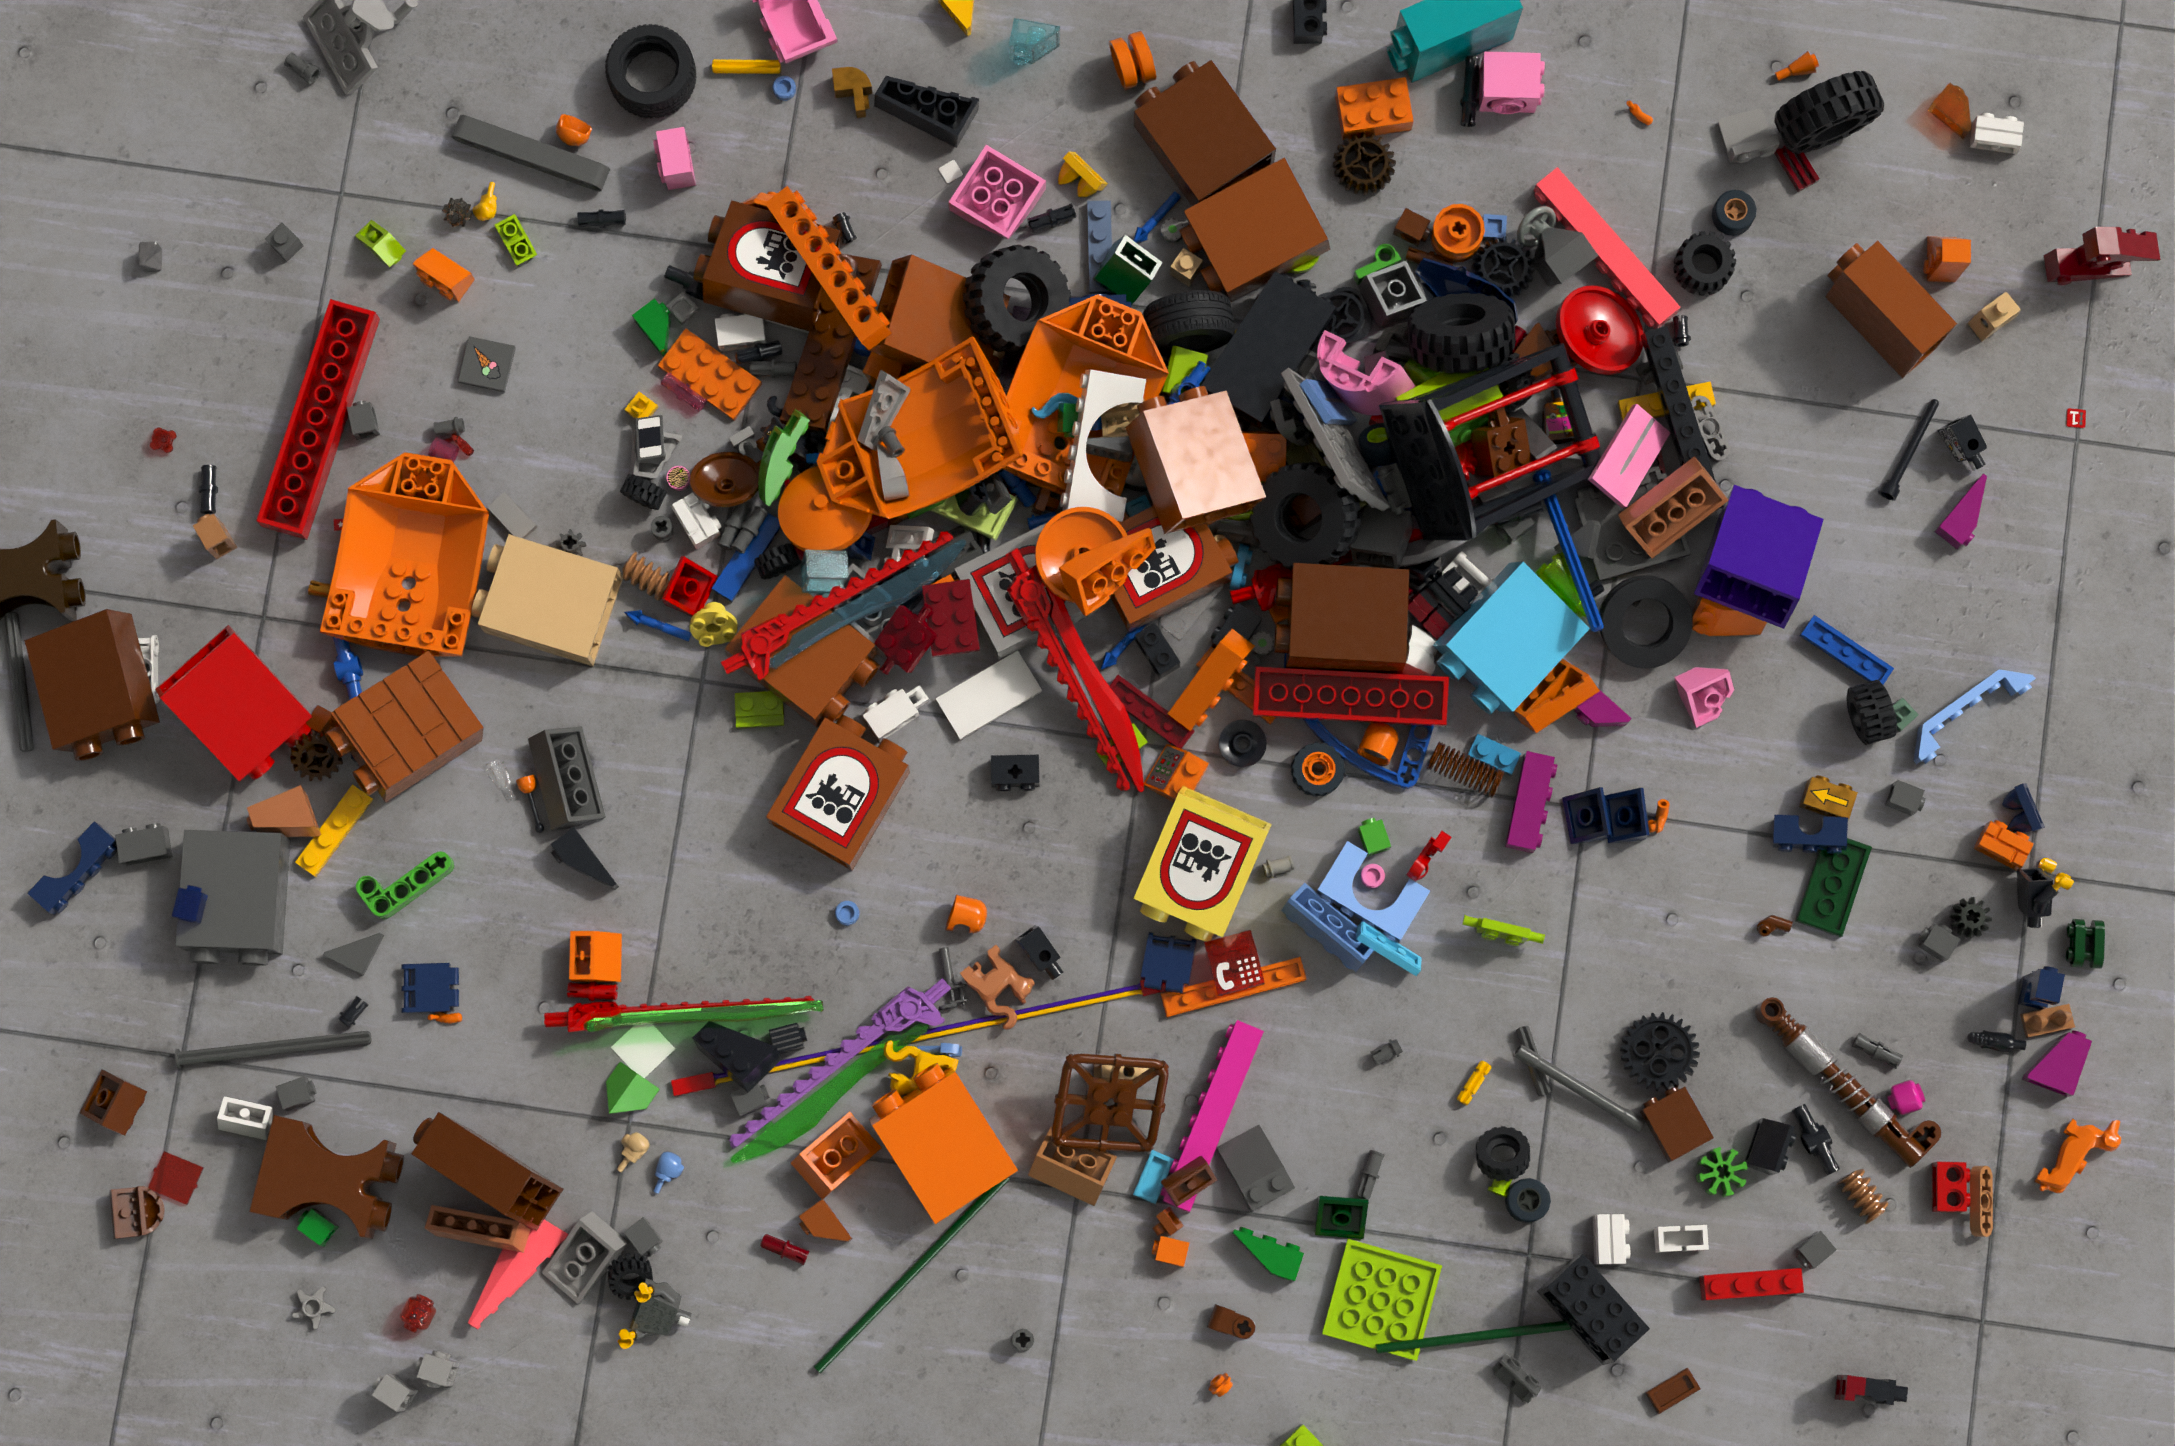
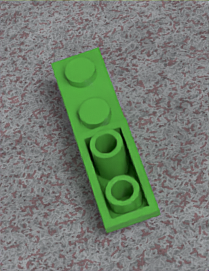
M796 409L784 429L777 426L774 427L763 452L758 481L759 498L768 506L778 498L782 484L791 476L793 464L787 458L794 453L798 439L808 429L809 419Z

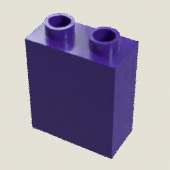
M1734 484L1728 496L1729 501L1724 504L1719 514L1694 594L1784 629L1800 600L1824 519L1808 513L1801 507L1786 505L1764 496L1757 490L1745 489Z

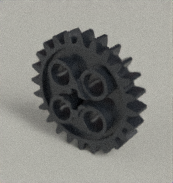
M1664 1012L1657 1019L1654 1013H1651L1650 1020H1647L1643 1015L1641 1024L1633 1021L1635 1030L1627 1028L1626 1032L1629 1036L1622 1037V1041L1627 1045H1621L1620 1051L1626 1053L1621 1055V1061H1628L1624 1065V1070L1632 1069L1629 1077L1638 1076L1637 1084L1639 1085L1645 1081L1646 1089L1651 1084H1655L1656 1091L1659 1090L1660 1085H1664L1666 1091L1669 1090L1670 1083L1678 1088L1679 1079L1686 1083L1687 1077L1685 1074L1693 1075L1694 1071L1691 1067H1697L1698 1062L1694 1059L1700 1056V1052L1694 1051L1699 1048V1043L1692 1042L1696 1038V1034H1688L1691 1026L1688 1025L1683 1028V1019L1674 1022L1673 1014L1669 1019H1665ZM1664 1031L1668 1037L1662 1040L1658 1039L1655 1036V1032ZM1671 1039H1677L1676 1042L1671 1043L1665 1048L1664 1055L1658 1053L1649 1064L1643 1065V1062L1655 1055L1656 1048L1662 1050ZM1646 1046L1649 1052L1642 1055L1637 1052L1636 1048ZM1673 1049H1680L1684 1055L1676 1058L1671 1054V1051ZM1662 1064L1665 1067V1071L1657 1073L1653 1070L1652 1066Z

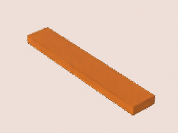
M1301 957L1225 976V983L1228 981L1234 983V987L1228 990H1224L1220 986L1218 979L1184 987L1183 993L1165 992L1161 993L1160 996L1166 1018L1300 983L1307 979Z

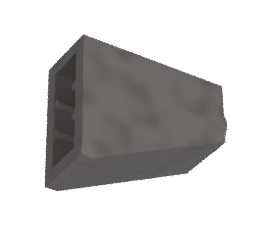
M1522 408L1516 412L1506 413L1508 418L1525 419L1532 461L1556 451V445Z

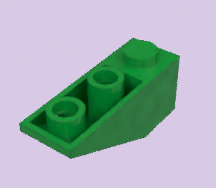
M1240 1227L1239 1231L1233 1230L1232 1234L1270 1274L1293 1282L1296 1280L1304 1255L1303 1252L1299 1251V1246L1287 1242L1285 1246L1276 1244V1238L1264 1234L1262 1238L1253 1236L1254 1231L1244 1227Z

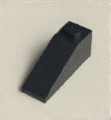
M574 827L551 843V846L554 848L551 854L559 864L564 862L568 867L615 890L619 887Z

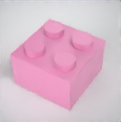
M684 127L656 131L657 140H653L657 159L661 161L657 162L661 182L666 183L668 190L696 186L689 141Z

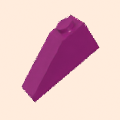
M1984 473L1934 531L1955 549H1958L1962 544L1966 547L1975 537L1972 532L1977 527L1987 476Z

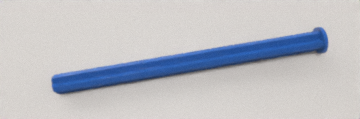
M1547 469L1539 470L1532 476L1533 481L1539 482L1550 478L1551 472ZM1553 494L1543 500L1591 631L1597 632L1602 630L1604 625L1556 494Z

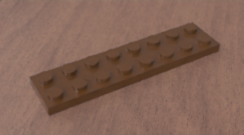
M841 253L839 258L842 261L845 259L854 270L851 272L853 278L858 277L866 287L863 290L865 295L870 294L872 296L882 266L880 260ZM845 280L839 284V287L844 285ZM823 290L820 299V310L813 331L808 334L780 421L786 425L796 409L809 419L808 429L826 432L857 341V336L826 291ZM858 298L853 299L851 305L854 304Z

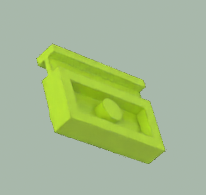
M771 691L735 693L736 729L784 726L783 701Z

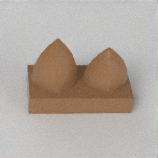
M2070 1004L2020 1014L2026 1038L2075 1028Z

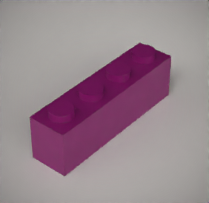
M1526 751L1524 754L1505 847L1534 853L1536 847H1541L1543 834H1540L1539 831L1541 824L1545 825L1548 811L1544 810L1546 801L1550 802L1553 788L1549 787L1551 778H1555L1558 765L1554 764L1555 757Z

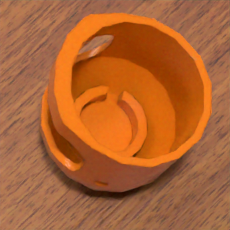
M1385 723L1370 724L1357 749L1358 754L1379 766H1387L1399 740L1397 731ZM1364 749L1377 752L1384 756L1386 759H1381L1373 755H1370L1367 752H1365Z
M956 895L945 930L953 932L955 925L963 924L969 927V933H978L983 929L986 922V905L981 900Z

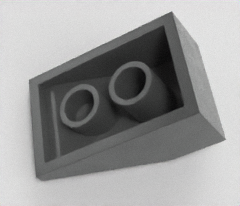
M1260 1125L1216 1147L1250 1212L1295 1189L1288 1173Z

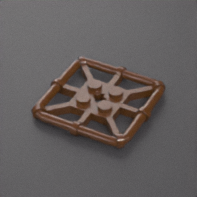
M1082 1053L1069 1054L1066 1056V1061L1063 1064L1058 1094L1055 1095L1054 1099L1056 1108L1052 1125V1142L1056 1146L1098 1149L1099 1152H1106V1150L1150 1152L1154 1149L1153 1146L1157 1140L1161 1114L1165 1111L1166 1104L1164 1103L1169 1077V1065L1164 1060L1122 1057L1121 1054H1114V1056ZM1081 1063L1111 1065L1110 1078L1093 1077ZM1121 1066L1149 1068L1133 1080L1118 1079ZM1072 1068L1088 1083L1086 1095L1068 1094ZM1159 1075L1155 1099H1136L1137 1089ZM1109 1098H1112L1115 1102L1113 1105L1110 1106L1103 1104L1104 1102H1108ZM1068 1104L1084 1105L1082 1115L1062 1128L1065 1106ZM1134 1109L1152 1111L1148 1137L1132 1121ZM1086 1124L1101 1125L1099 1140L1067 1138ZM1109 1126L1127 1127L1140 1143L1108 1141Z

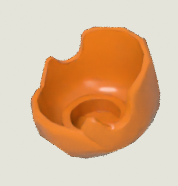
M562 114L556 124V134L562 142L569 146H581L587 143L590 138L592 128L587 123L570 115Z

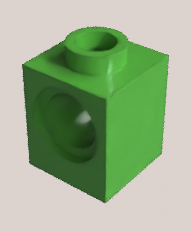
M1370 818L1362 821V826L1358 828V833L1364 850L1368 853L1367 857L1390 850L1391 844L1382 819L1376 821L1375 818Z

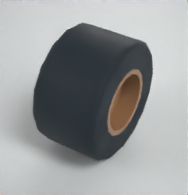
M1726 191L1718 198L1712 209L1714 225L1725 235L1735 236L1743 234L1749 229L1756 217L1757 208L1755 201L1744 191Z

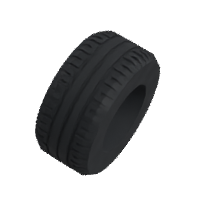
M1197 290L1164 296L1147 305L1142 314L1161 356H1171L1173 346L1199 353L1209 352L1228 344L1235 333L1231 302L1224 294L1216 291Z

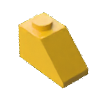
M938 0V3L966 36L971 35L974 0Z

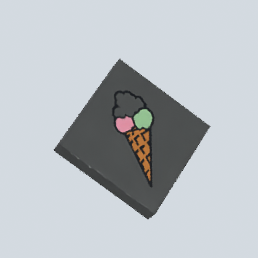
M469 336L458 382L505 392L516 347Z

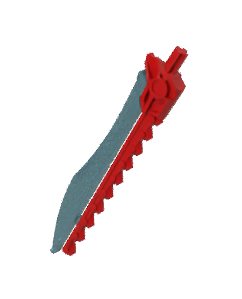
M948 531L940 532L936 543L933 544L930 540L923 541L918 552L905 550L900 561L887 559L883 569L880 571L876 568H869L863 580L858 577H851L845 589L840 588V586H833L827 598L817 595L814 596L809 607L804 606V604L796 605L792 616L789 617L786 613L778 614L777 617L775 616L741 633V652L720 662L723 670L728 675L748 664L753 673L757 675V679L761 681L768 675L769 668H779L786 661L838 629L876 612L903 604L923 590L922 586L930 585L948 568L965 547L966 541L961 539L925 560L923 557L949 544L953 540V536ZM913 563L916 564L914 567L908 569L900 575L892 578L891 580L885 582L884 584L878 586L877 588L871 590L863 596L855 599L854 601L848 603L847 605L841 607L840 609L834 611L826 617L818 620L817 622L797 632L792 636L788 647L774 655L773 658H770V656H772L773 654H775L776 652H778L786 646L789 634L791 632L804 626L805 624L811 622L812 620L818 618L819 616L825 614L833 608L841 605L842 603L848 601L849 599L855 597L856 595L862 593L870 587L878 584L879 582L885 580L886 578L892 576L893 574L899 572L907 566Z

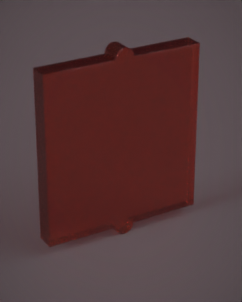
M164 1151L158 1166L153 1169L155 1173L148 1188L188 1205L194 1189L198 1188L197 1183L204 1167Z

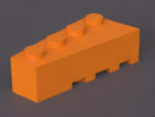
M1231 629L1219 642L1167 714L1190 731L1195 725L1200 727L1208 717L1205 712L1209 707L1214 709L1220 701L1221 697L1218 695L1222 690L1227 691L1234 682L1232 676L1235 672L1240 673L1247 664L1245 659L1255 645Z

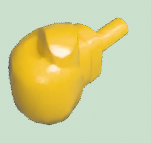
M494 182L489 183L487 194L482 195L480 203L472 208L473 214L480 221L493 219L496 214L497 197L493 195Z

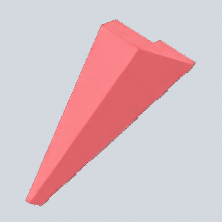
M544 1220L537 1231L528 1227L530 1233L524 1253L502 1249L468 1324L473 1328L479 1329L481 1327L480 1323L490 1313L494 1314L498 1310V1306L507 1297L510 1298L537 1271L536 1268L547 1257L550 1258L554 1254V1250L569 1234Z

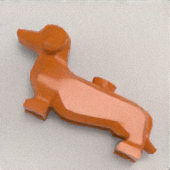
M2072 1119L2063 1132L2069 1137L2060 1147L2055 1168L2048 1174V1169L2043 1167L2034 1181L2041 1184L2039 1190L2062 1193L2072 1180L2074 1174H2081L2087 1164L2083 1159L2090 1149L2098 1148L2110 1152L2115 1151L2121 1144V1137L2118 1134L2120 1121H2112L2107 1129L2102 1131L2093 1125L2077 1126L2076 1120Z

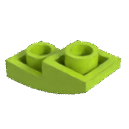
M515 214L495 224L516 266L537 256L534 247Z

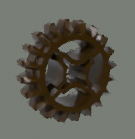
M1364 132L1361 133L1360 139H1358L1356 134L1352 135V141L1345 138L1344 145L1339 144L1337 147L1339 152L1334 153L1333 156L1337 160L1332 164V167L1337 169L1334 171V176L1340 177L1338 181L1340 185L1347 183L1346 191L1353 187L1355 195L1358 194L1359 189L1363 190L1364 196L1367 195L1368 189L1373 194L1377 192V187L1383 190L1385 188L1384 182L1390 183V176L1395 173L1392 167L1396 165V161L1391 159L1394 157V152L1388 151L1390 148L1389 143L1381 145L1383 142L1382 137L1378 138L1377 141L1374 140L1375 134L1373 133L1370 135V138H1366ZM1365 149H1370L1374 151L1375 154H1369L1365 151ZM1355 150L1356 159L1351 161V164L1346 165V157ZM1361 159L1365 163L1368 162L1367 168L1360 165ZM1382 162L1383 170L1373 178L1372 169ZM1353 174H1360L1364 179L1356 178Z

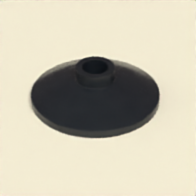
M1233 721L1220 734V753L1228 763L1236 767H1249L1261 760L1266 751V736L1261 727L1252 721ZM1245 741L1247 747L1240 749L1238 742Z

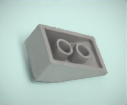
M592 1211L578 1220L542 1273L579 1304L608 1271V1266L612 1265L611 1261L617 1260L629 1242Z

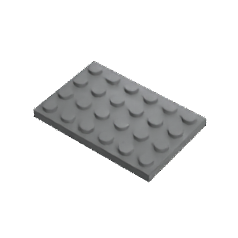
M1287 368L1281 373L1285 380L1283 385L1288 393L1294 396L1293 404L1300 413H1303L1305 426L1314 433V443L1321 451L1323 450L1325 454L1323 459L1327 466L1334 470L1336 474L1334 480L1340 488L1345 487L1351 495H1357L1361 501L1365 500L1372 508L1376 507L1382 512L1388 509L1390 505L1347 426L1325 424L1300 387V383L1305 378Z

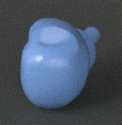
M663 1152L661 1154L655 1176L659 1178L653 1190L655 1193L659 1194L664 1181L670 1182L672 1178L679 1177L683 1172L684 1166L681 1164V1158L672 1152Z

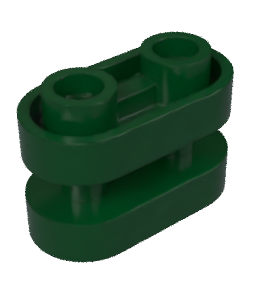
M2073 919L2071 923H2068L2066 930L2067 938H2070V947L2066 949V961L2070 962L2071 967H2082L2084 960L2089 961L2090 968L2101 969L2104 963L2105 949L2104 921L2092 920L2090 927H2086L2084 919ZM2085 936L2089 937V951H2085Z

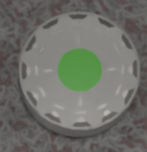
M1177 218L1166 219L1161 226L1163 239L1170 243L1180 241L1182 236L1179 229L1183 228L1184 225Z
M1266 631L1256 632L1250 641L1255 645L1252 651L1259 656L1268 655L1274 647V639Z

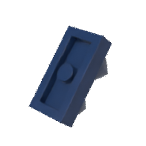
M2027 783L2015 786V789L2010 791L2004 798L2002 806L2011 810L2024 809V811L2011 820L2007 830L2026 833L2045 828Z

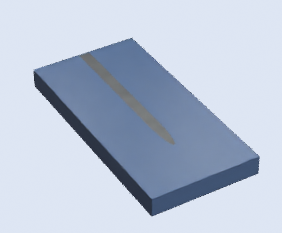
M1305 379L1300 383L1301 389L1325 424L1352 425L1357 421L1350 408L1344 404L1328 381Z

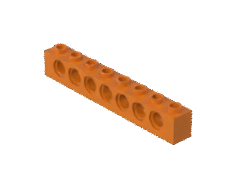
M786 186L765 202L766 206L857 338L868 350H871L892 334L887 327L890 324L889 320L882 312L878 314L875 309L878 306L870 294L866 296L863 292L866 288L858 277L853 278L851 272L854 270L845 259L842 261L839 258L841 251L834 242H828L826 238L829 237V234L822 225L817 226L814 222L817 217L809 207L805 209L803 203L806 201L797 190L793 192ZM797 211L796 215L791 218V215ZM806 229H809V231L803 235V232ZM821 246V248L817 252H815V249ZM833 263L832 267L827 270L828 265ZM845 280L844 285L839 287V284ZM858 298L857 301L851 305L852 300ZM870 315L869 319L863 322L864 318Z

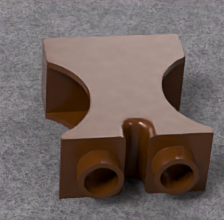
M274 1115L249 1212L289 1220L294 1214L304 1208L319 1204H329L342 1210L352 1220L360 1237L373 1239L375 1230L386 1231L391 1217L392 1203L382 1201V1198L373 1196L370 1193V1187L375 1182L384 1184L387 1181L397 1183L403 1169L404 1155L395 1153L397 1143L383 1140L376 1147L362 1154L351 1156L338 1155L320 1142L311 1124Z

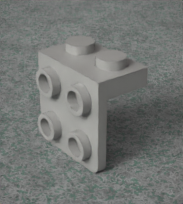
M1754 109L1721 118L1718 122L1730 164L1735 162L1744 163L1759 156H1770L1775 153L1780 144L1777 135L1771 136L1762 109Z

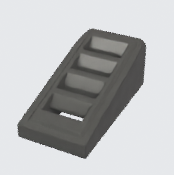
M1129 436L1087 438L1086 454L1123 462L1131 461L1133 450Z

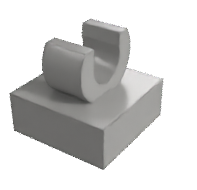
M750 426L729 438L734 449L739 446V451L742 455H746L743 449L746 443H750L754 449L757 448L756 442L751 439L754 437V433Z

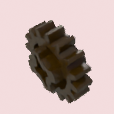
M312 730L311 736L308 737L303 733L302 741L295 740L296 747H291L290 749L292 755L290 760L294 771H299L301 778L308 775L309 781H312L314 777H318L320 782L324 775L330 779L331 771L338 773V765H342L343 760L331 747L324 731L316 735L315 731Z

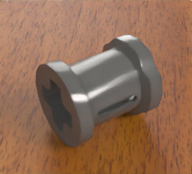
M658 516L653 519L651 530L657 540L661 542L669 541L673 537L674 527L667 517ZM666 525L667 531L659 532L658 527H665Z
M1019 1329L1012 1336V1343L1019 1351H1027L1034 1344V1336L1027 1329ZM1020 1333H1025L1026 1337H1030V1342L1026 1343V1347H1021L1020 1343H1016V1338L1020 1337Z

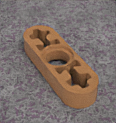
M1973 1166L1970 1171V1230L1975 1237H1989L1993 1229V1175L1988 1166Z

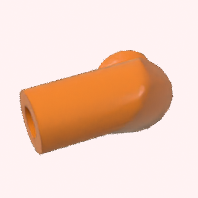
M1665 799L1658 801L1655 820L1648 821L1650 833L1656 832L1657 834L1663 830L1669 813V801Z

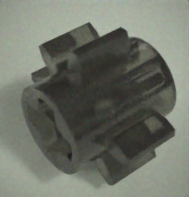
M450 198L448 204H444L442 212L446 213L443 220L448 221L452 227L459 225L464 227L466 221H470L472 213L469 212L471 204H467L463 198L455 200Z

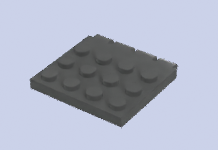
M1658 466L1650 468L1627 507L1667 478L1666 473L1661 474ZM1592 485L1576 490L1578 498L1574 500L1581 526L1583 527L1591 520L1598 521L1601 525L1595 559L1592 558L1598 581L1691 555L1684 534L1654 558H1651L1625 528L1618 515L1627 507L1621 508L1599 488H1597L1598 493H1595Z

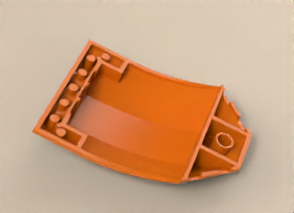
M972 336L934 360L897 379L911 389L890 426L896 430V436L905 449L904 453L896 458L905 473L909 497L885 501L878 452L857 441L874 389L844 400L840 398L838 414L835 421H832L825 437L827 439L823 453H819L816 462L832 502L891 519L925 508L960 493L1023 457L1019 427L1003 387L976 339Z

